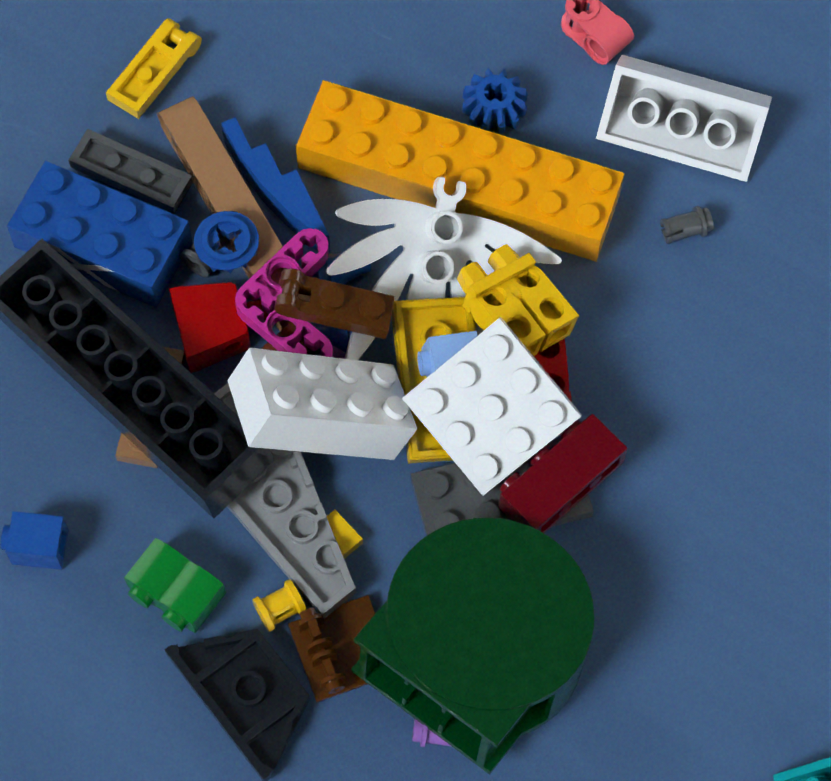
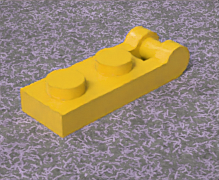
M167 18L107 90V100L140 119L185 61L196 54L202 42L201 36L192 31L184 32L180 29L179 23ZM173 42L177 46L174 49H172L171 47L167 46V44Z

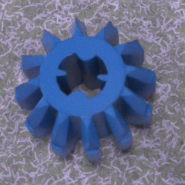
M488 67L484 78L474 74L471 78V84L466 85L463 89L462 97L464 99L462 112L464 115L469 116L470 125L475 127L482 124V129L490 131L491 128H496L500 135L505 132V126L516 130V127L519 125V118H524L527 113L525 102L528 96L526 88L520 87L521 81L519 77L507 79L505 68L499 75H493V72Z

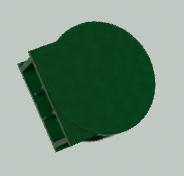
M473 518L450 523L425 536L402 559L391 581L387 601L354 638V642L360 646V658L351 668V671L490 775L520 736L536 730L551 720L572 696L578 684L593 635L594 605L590 588L584 574L572 556L551 537L533 527L501 518Z

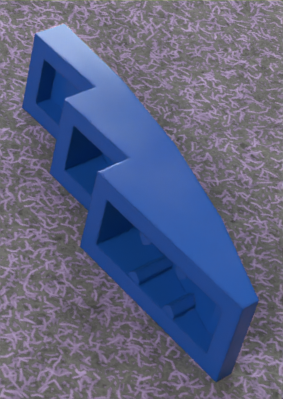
M236 117L222 122V134L226 147L243 176L263 202L295 234L308 228L323 232L327 237L330 252L329 233L297 169L281 175L266 143L251 149ZM317 244L312 246L314 249L318 251Z

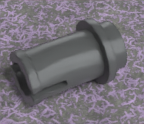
M695 206L692 212L660 220V226L665 228L661 229L667 244L698 234L701 237H706L707 232L714 229L712 216L707 207L701 209L699 206Z

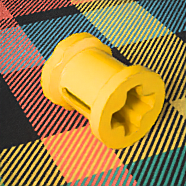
M291 579L286 580L284 587L263 598L257 596L252 599L253 605L268 632L275 630L276 624L306 610V606Z

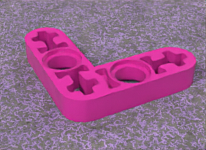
M312 228L303 229L298 232L245 282L236 293L235 303L238 316L278 351L307 354L306 348L299 343L305 334L304 345L311 351L315 352L320 348L322 349V356L333 357V348L330 340L311 323L280 315L274 310L276 297L282 293V288L271 279L272 273L279 268L297 269L306 276L312 277L328 260L329 243L324 233ZM306 244L308 247H312L317 244L318 253L315 254L309 251L303 256V245ZM300 258H301L302 268H300L299 264L297 263V261H298ZM248 298L253 301L261 298L262 308L269 314L266 320H264V312L258 307L252 306L249 309L247 308ZM288 320L296 326V330L288 337H279L272 331L273 326L279 321Z

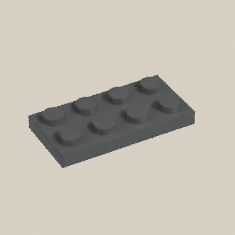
M562 438L554 439L547 445L552 449ZM536 454L484 496H482L456 463L411 473L410 479L425 535L427 536L450 523L466 519L501 518L510 520L498 508L500 494L502 493L500 487L514 473L518 472L522 475L533 466L530 462ZM589 494L553 526L593 517L594 510Z

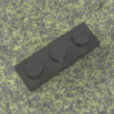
M90 129L86 130L68 160L71 168L172 214L176 213L193 184L192 175Z

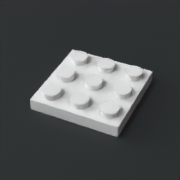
M501 317L402 398L482 496L582 415Z

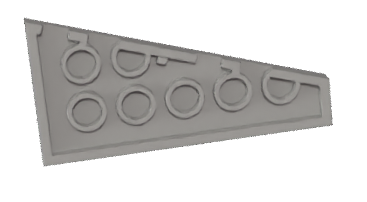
M227 383L214 394L238 415L229 384ZM270 449L274 461L227 507L283 573L291 579L295 587L313 608H316V611L322 614L325 619L357 593L356 587L332 532L302 453L299 451Z

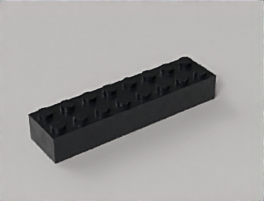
M43 239L39 240L0 276V320L211 517L215 518L274 461L270 449L248 447L239 416L46 241Z

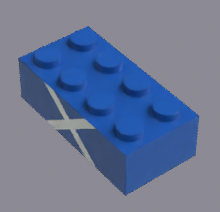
M44 161L7 225L15 248L27 252L39 240L43 239L84 277L156 308L182 262L179 257L180 253L184 249H189L192 244L188 220L48 161Z

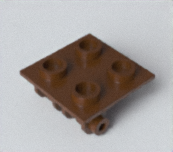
M368 595L342 604L325 619L322 614L317 613L316 608H308L300 612L301 619L288 623L317 703L368 684L351 671V668L360 658V646L354 642V638L375 615Z

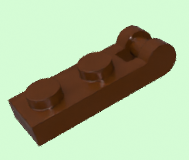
M289 268L281 272L279 285L282 288V293L276 297L274 307L278 314L386 339L389 332L395 296L306 276L297 269ZM298 293L310 296L309 302L301 301Z

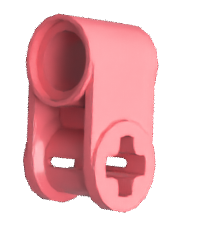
M566 0V12L561 20L562 31L583 48L598 64L606 65L633 41L634 33L630 25L600 0Z

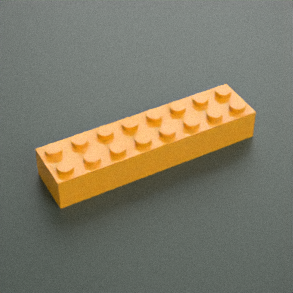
M325 80L322 81L296 144L297 166L299 169L394 199L416 202L434 208L436 207L437 198L433 193V184L437 177L445 178L444 191L447 195H452L455 192L458 181L466 182V193L463 199L457 202L456 213L479 216L502 223L524 233L544 246L597 262L615 211L624 178V173Z

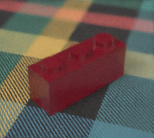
M593 413L583 422L578 419L566 428L561 434L562 440L552 449L548 445L542 448L531 460L530 463L533 466L525 473L520 475L516 472L500 487L502 493L500 494L498 508L510 520L528 525L545 533L624 463L628 448Z

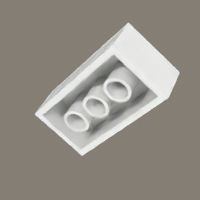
M248 348L227 380L248 447L394 460L417 430L411 410L402 399L405 394L393 364Z

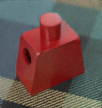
M228 282L169 288L190 373L197 372L240 354L251 347L247 328L249 326L237 314L235 303L237 287L235 283ZM261 299L247 302L248 309L256 306L263 311L264 320H266L269 314L263 310Z

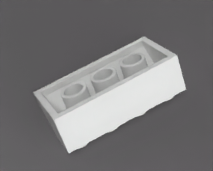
M621 55L615 66L596 139L747 182L772 97Z

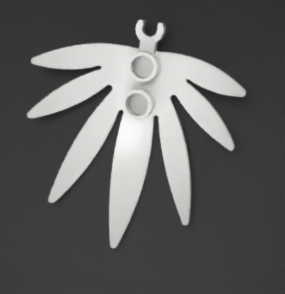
M437 177L433 184V193L437 198L435 208L406 200L372 199L351 203L336 209V216L348 222L369 226L394 224V227L372 234L355 243L336 258L327 268L326 272L332 276L362 268L379 260L401 245L403 246L402 253L386 269L372 291L395 296L394 301H397L409 275L412 274L413 277L406 300L445 298L447 282L450 283V298L465 297L466 294L457 278L460 270L466 266L468 260L478 262L487 275L494 272L488 263L490 254L493 252L485 247L486 244L495 250L508 244L519 257L530 253L536 263L560 264L562 260L541 243L507 225L479 216L456 213V204L463 199L466 193V182L458 181L455 192L452 195H447L444 191L445 178ZM476 323V330L479 335L484 330ZM352 332L345 359L359 360L375 337Z

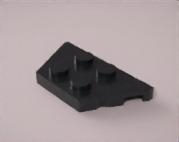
M258 629L238 632L236 635L228 638L217 636L204 639L202 643L178 647V644L164 649L168 658L261 780H270L310 701V695Z

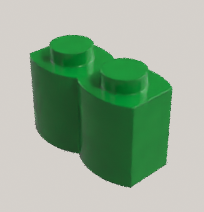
M157 538L152 541L124 577L127 586L130 588L128 595L135 602L147 609L151 604L164 612L161 616L162 619L180 632L187 628L196 633L226 594L224 584Z

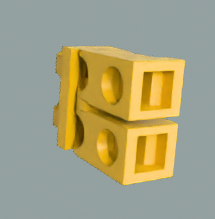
M508 244L501 246L490 254L488 263L493 268V273L487 275L478 262H472L460 270L457 280L466 294L462 306L468 314H472L478 326L485 330L501 317L533 356L539 350L542 352L570 336L579 318V314L545 273L535 266L536 261L531 254L527 253L519 257Z

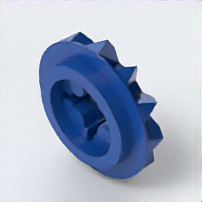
M222 211L208 216L201 222L195 232L194 247L200 262L208 265L213 272L218 269L225 270L231 274L234 269L239 267L246 268L248 262L254 256H257L260 240L256 226L248 217L234 211ZM218 232L228 240L236 238L234 240L236 252L226 247L218 249L221 246Z

